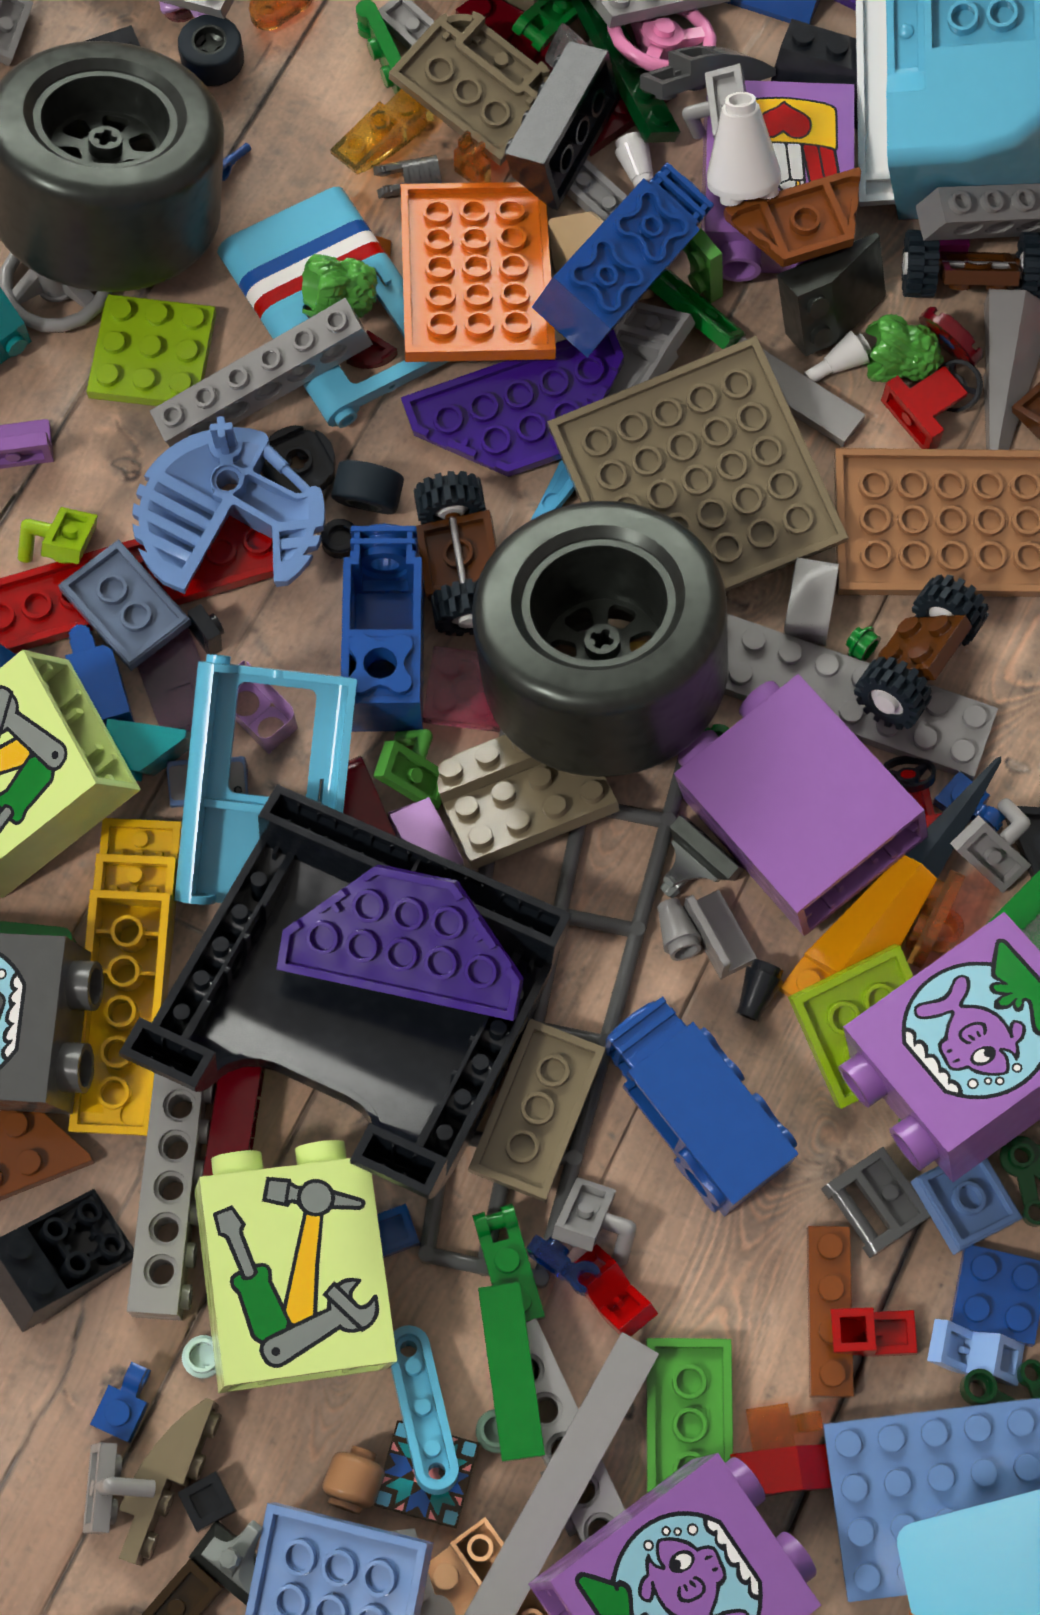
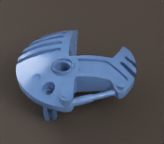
M219 416L217 417V423L210 424V430L188 436L168 448L154 461L145 473L144 477L148 482L146 486L139 484L136 492L137 498L141 500L140 506L134 503L132 511L134 519L139 521V526L132 524L135 540L146 549V552L139 549L141 557L149 570L163 585L185 594L208 550L230 515L250 528L272 538L274 584L276 587L288 586L302 574L312 561V554H305L318 550L320 546L321 535L314 534L324 531L325 504L322 489L317 486L310 487L289 467L290 464L269 444L266 433L251 428L233 427L232 422L226 423L225 417ZM265 460L280 474L283 473L302 493H295L261 476L260 472ZM227 484L237 485L232 490H222V488Z

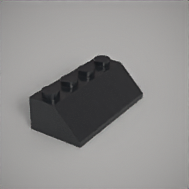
M791 19L774 67L776 68V76H773L771 81L854 84V129L858 130L856 38Z
M569 41L562 54L556 57L553 70L548 79L540 85L537 98L532 107L524 113L521 126L514 138H511L506 145L505 158L512 177L551 209L558 210L620 100L607 50Z

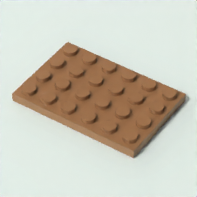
M835 448V509L848 535L847 542L836 546V563L839 564L837 595L918 596L932 577L935 578L937 575L942 574L945 578L948 574L954 576L955 582L959 578L965 580L964 585L968 588L972 584L976 588L975 595L1040 597V450Z

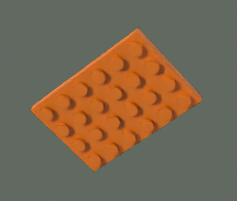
M519 182L400 184L405 362L555 359V328L532 308L551 280L547 205Z

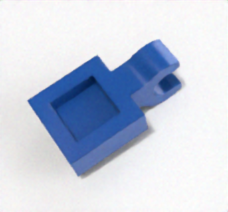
M959 771L934 798L933 805L943 812L973 781ZM985 791L970 820L973 821L979 815L998 832L1003 826L1002 822L1006 817L996 808L985 805L990 797V794Z
M131 1362L123 1379L121 1389L108 1385L90 1425L131 1443L149 1406L148 1402L139 1399V1395L149 1378L151 1370Z

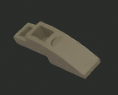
M205 1398L187 1411L160 1438L140 1465L134 1478L155 1480V1495L153 1498L124 1496L119 1510L133 1515L134 1519L119 1559L139 1566L142 1565L144 1558L151 1559L159 1539V1534L154 1533L160 1515L163 1517L168 1515L174 1500L175 1492L170 1490L172 1482L188 1487L192 1479L198 1481L206 1462V1455L201 1454L207 1437L211 1439L215 1437L222 1414L217 1413L219 1405L215 1401Z

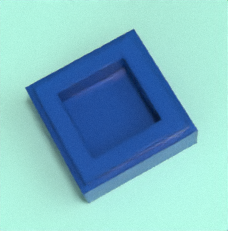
M406 1203L377 1214L383 1258L420 1245Z

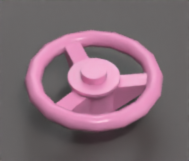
M698 9L676 13L688 19L695 28L682 29L678 23L666 17H657L631 23L638 49L625 37L621 26L612 28L607 26L614 47L628 61L647 71L669 66L668 51L698 46L702 42L703 46H716L717 37L710 21Z

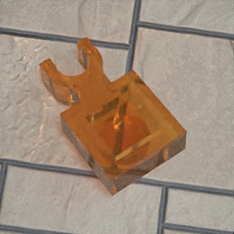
M468 130L458 139V147L454 150V171L470 183L491 182V161L483 153L486 149L485 143L480 141L476 145L471 139V132Z

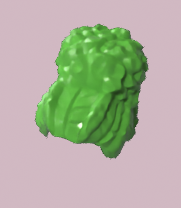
M313 254L306 262L302 273L303 302L312 310L302 309V313L311 318L346 298L359 318L363 317L372 310L373 303H376V285L378 282L375 268L354 258H346L343 261H339L336 257Z
M888 314L880 317L877 321H873L866 328L865 332L877 338V342L871 348L872 352L868 354L867 376L872 382H888L897 375L901 379L923 380L933 374L935 370H938L939 366L944 363L937 335L928 326L908 325L902 316Z

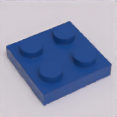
M975 1245L963 1250L950 1321L974 1332L1000 1333L1025 1344V1346L1033 1347L1040 1317V1260Z

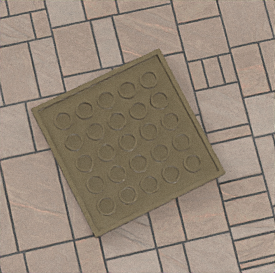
M757 336L547 421L549 431L581 503L589 501H616L636 504L658 511L681 523L711 553L719 568L726 592L795 563L797 557L806 559L843 544L848 540V535Z

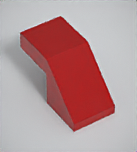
M598 1244L594 1246L592 1252L587 1251L565 1269L580 1291L619 1335L623 1332L630 1337L633 1336L658 1315L652 1303L631 1285L618 1263Z
M873 1307L830 1310L833 1353L872 1357L917 1355L914 1310L874 1312Z
M825 1444L797 1445L730 1454V1459L736 1457L751 1469L759 1480L765 1497L789 1492L818 1491L831 1488Z

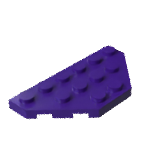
M613 329L588 358L566 339L556 343L555 359L506 360L403 396L401 401L414 436L507 477H511L562 459L547 426V421L607 397L624 364V355Z
M380 864L362 874L352 883L283 929L276 970L511 1021L517 1018L524 979L457 880Z

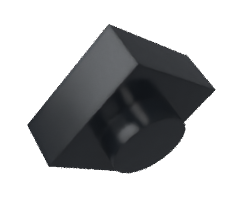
M201 604L188 610V617L192 624L189 626V629L206 654H216L222 651L221 635L224 634V629L214 613L208 615Z
M216 1471L177 1492L198 1533L212 1526L214 1522H219L237 1512Z

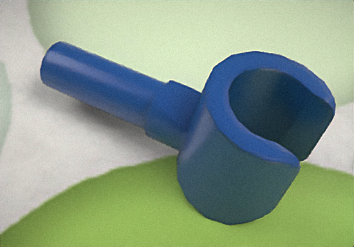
M248 143L243 144L223 159L222 181L227 180L235 162L251 151Z

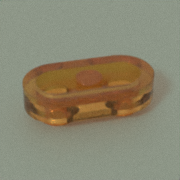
M251 0L249 4L251 22L261 30H274L308 8L313 0Z

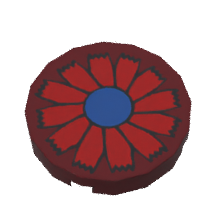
M928 307L919 317L921 325L928 326L931 331H934L939 345L952 357L970 362L976 366L983 358V350L980 347L976 350L972 347L975 343L974 337L949 314L942 312L937 316L935 314L938 311L937 308Z

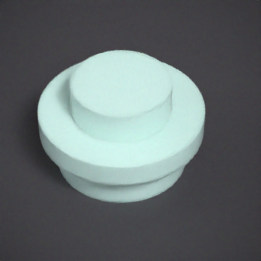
M208 1335L192 1338L185 1345L182 1352L184 1368L196 1378L206 1379L216 1375L212 1337Z

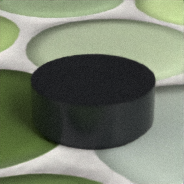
M334 519L324 526V531H321V543L324 551L329 556L337 559L350 556L351 526H355L352 522L346 519Z

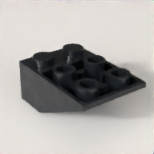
M95 1189L0 1237V1298L22 1332L56 1315L132 1262L133 1246Z

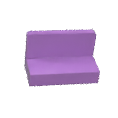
M42 419L0 425V469L54 462L49 420Z

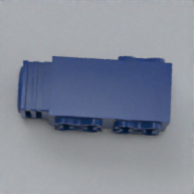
M667 162L649 182L644 178L553 276L532 308L588 358L676 260L700 229L697 226L713 208L714 204L700 192L693 182L681 175Z
M385 523L369 526H351L350 557H343L341 676L357 679L352 732L423 729L425 586L422 557H419L417 527Z
M662 996L657 1001L644 1005L621 1022L606 1038L605 1053L613 1060V1064L620 1069L622 1075L627 1080L623 1084V1089L677 1156L674 1159V1163L679 1171L694 1186L708 1208L714 1213L719 1210L725 1217L789 1167L799 1154L795 1150L797 1142L789 1130L774 1116L765 1100L756 1092L752 1095L744 1086L742 1081L745 1078L741 1070L722 1051L713 1035L705 1027L699 1029L694 1022L686 1026Z

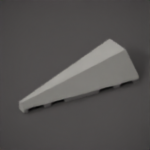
M989 289L984 302L986 371L983 380L986 450H1009L1019 421L1012 413V406L1028 393L1040 358V299L1027 290Z

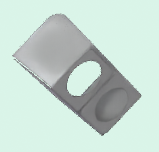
M796 558L785 619V633L783 634L816 645L826 646L839 564Z

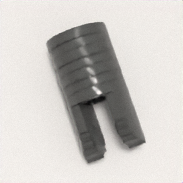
M437 155L372 166L374 175L380 177L403 172L404 183L400 184L442 183ZM400 184L382 186V188L377 190L378 198L401 195Z

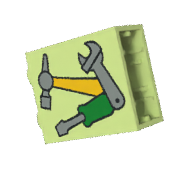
M21 650L0 668V898H4L141 790L70 661L27 650Z
M326 1140L300 1145L295 1148L297 1165L266 1169L263 1168L262 1152L258 1150L220 1154L211 1158L213 1175L199 1177L194 1192L218 1394L386 1370L397 1362L372 1173L350 1163L351 1158H347L345 1142L342 1140Z

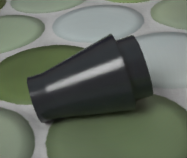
M754 959L751 967L746 966L740 1003L736 1013L759 1022L762 1013L784 982L781 980L784 971L768 962Z

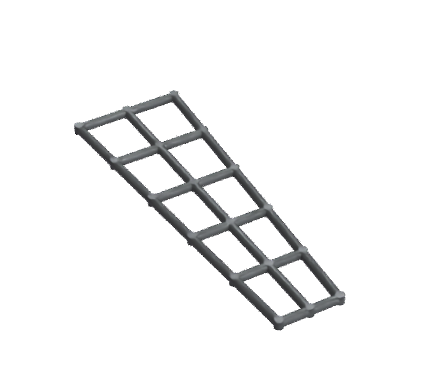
M501 728L499 732V737L505 735ZM678 758L663 812L619 804L620 811L606 816L608 818L658 827L632 921L569 909L587 824L569 831L553 906L572 914L569 925L627 937L601 1034L545 1023L558 957L533 1014V1020L603 1047L606 1046L605 1040L608 1035L621 1023L672 838L670 826L678 817L683 798L674 775L682 767L678 763ZM495 861L478 868V873L493 879ZM606 1053L573 1132L569 1149L566 1150L561 1163L564 1167L535 1269L531 1268L537 1288H545L549 1283L560 1241L552 1239L557 1219L580 1171L611 1059ZM476 1131L468 1146L477 1147L483 1132ZM495 1182L493 1183L487 1215L501 1211L500 1207L506 1205L509 1188ZM445 1183L436 1196L432 1199H427L418 1252L419 1259L424 1264H433L479 1274L480 1276H489L481 1246L479 1247L478 1257L436 1248L446 1188ZM500 1229L490 1231L493 1243L498 1242Z

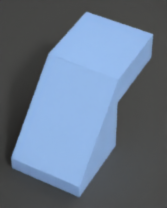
M935 1319L927 1361L949 1371L964 1375L975 1369H984L989 1371L998 1383L1018 1386L1017 1370L1022 1364L1025 1344L1000 1333L974 1332L949 1320Z

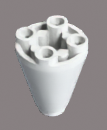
M736 92L730 94L725 98V104L720 113L707 171L708 189L714 195L719 196L720 203L725 206H736L742 200L774 198L779 193L778 186L781 183V171L760 106L756 102L755 96L751 93Z

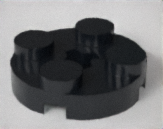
M294 425L282 428L268 438L269 444L290 466L292 465L291 458L298 456L300 460H308L304 464L305 467L291 469L310 487L317 486L323 491L328 485L332 484L335 479V454L331 442L323 433L317 430L315 432L304 430L303 426ZM265 460L261 470L263 477L295 493H302L283 473L280 474Z

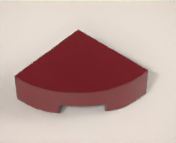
M367 330L366 332L373 345L347 359L346 363L362 369L378 368L395 359L398 351L397 348Z

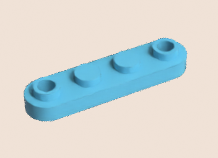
M406 1325L394 1331L397 1362L390 1366L416 1481L425 1492L440 1495L450 1491L456 1484L459 1466L429 1338L422 1329ZM406 1346H411L416 1350V1353L413 1356L407 1357L401 1353V1350ZM438 1467L444 1471L445 1475L441 1479H433L430 1477L429 1471L432 1468Z

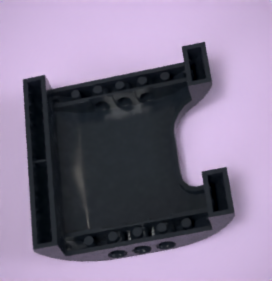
M277 784L258 815L259 840L152 1023L139 1017L120 1049L119 1057L195 1092H202L208 1089L228 1072L242 1067H262L281 1073L342 1101L363 1114L369 1124L350 1159L351 1164L424 1198L432 1199L445 1185L463 1156L519 1046L528 1021L532 1019L551 975L572 914ZM378 864L457 880L524 978L517 1018L511 1021L276 970L282 931Z

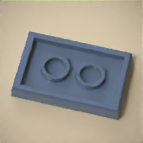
M119 539L58 585L62 594L130 671L192 625L190 618Z

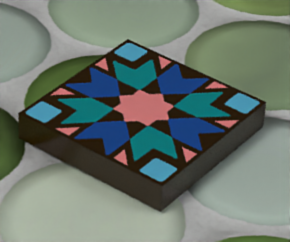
M397 1420L384 1465L385 1477L374 1506L457 1529L480 1444L452 1435L459 1466L457 1482L450 1491L444 1494H429L422 1490L416 1481L403 1421ZM438 1467L432 1468L429 1471V1475L433 1479H441L445 1475L444 1471Z

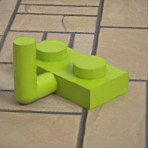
M60 507L53 523L24 519L20 526L17 559L23 563L32 562L35 536L44 537L41 556L52 558L59 563L79 564L96 530L98 515Z

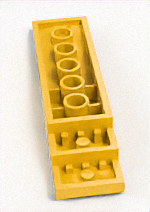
M104 818L102 820L99 853H96L93 889H90L85 949L91 952V961H98L102 966L104 989L99 1008L96 1011H85L81 1043H89L92 1046L94 1053V1075L87 1093H75L73 1114H70L69 1132L147 1136L154 1072L119 1057V1051L139 1017L152 1023L168 995L177 903L174 897L182 827L181 821Z

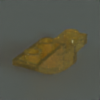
M401 89L385 105L379 101L330 149V152L358 175L373 168L372 166L382 163L410 143L434 121L433 113Z

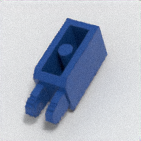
M77 624L68 633L73 653L65 655L66 659L72 664L105 726L107 718L134 722L119 665L113 650L105 645L96 646L90 628L86 625Z

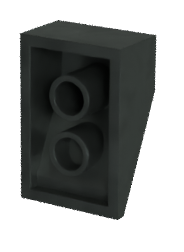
M877 232L853 242L851 247L819 256L777 274L785 334L805 356L838 343L886 296L880 235Z

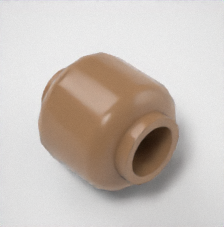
M352 1446L350 1453L337 1452L334 1454L322 1486L324 1493L329 1496L328 1504L360 1515L362 1509H370L375 1505L385 1477L383 1467L374 1462L376 1453L358 1446Z

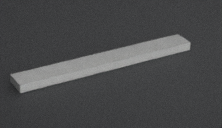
M623 1332L620 1334L464 1615L517 1614L531 1589L528 1583L534 1580L542 1569L659 1353Z

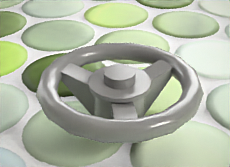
M11 252L0 269L1 289L25 325L40 332L64 333L85 326L102 312L105 299L108 294H112V292L97 291L96 295H94L90 290L78 289L52 281L32 269H29L13 288L14 272L21 261ZM40 295L43 299L50 302H61L71 298L81 305L83 309L78 313L63 318H42L29 313L21 304Z

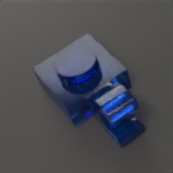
M536 1234L526 1247L531 1259L562 1281L568 1282L572 1289L581 1296H586L588 1289L578 1282L579 1276L585 1272L591 1273L598 1279L601 1276L599 1267L593 1262H571V1259L567 1257L570 1251L558 1240L552 1239V1237L545 1241Z

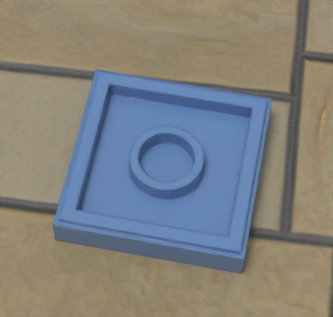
M987 1158L955 1182H952L939 1166L917 1176L911 1181L912 1186L953 1255L1017 1223L1023 1218Z

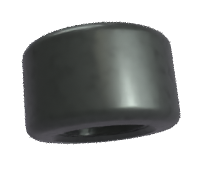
M74 42L43 50L20 62L0 81V240L28 268L52 281L78 289L103 292L137 290L165 282L188 269L207 251L217 232L220 220L224 125L221 111L213 94L193 72L174 59L148 48L120 42Z
M589 501L567 505L546 512L515 530L493 552L480 574L472 605V624L484 693L490 711L501 730L525 754L551 768L567 773L594 777L627 775L647 770L675 757L688 748L709 726L721 704L727 685V596L722 576L711 553L681 523L653 509L625 502ZM608 619H620L631 623L625 628L620 629L609 625ZM593 620L594 625L584 632H577L572 629V627ZM643 636H652L650 640L633 652L630 650V643L633 640ZM555 644L573 646L576 649V656L566 655L552 646Z

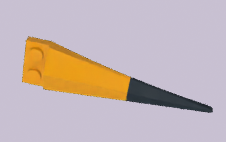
M1001 756L995 758L927 828L928 837L888 868L804 953V956L781 985L780 992L789 997L893 944L902 945L954 849L950 843L968 824L1001 763Z

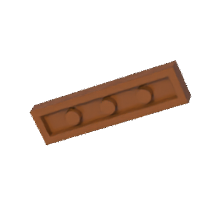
M808 1226L809 1397L853 1398V1355L833 1353L830 1312L831 1309L852 1308L850 1227Z

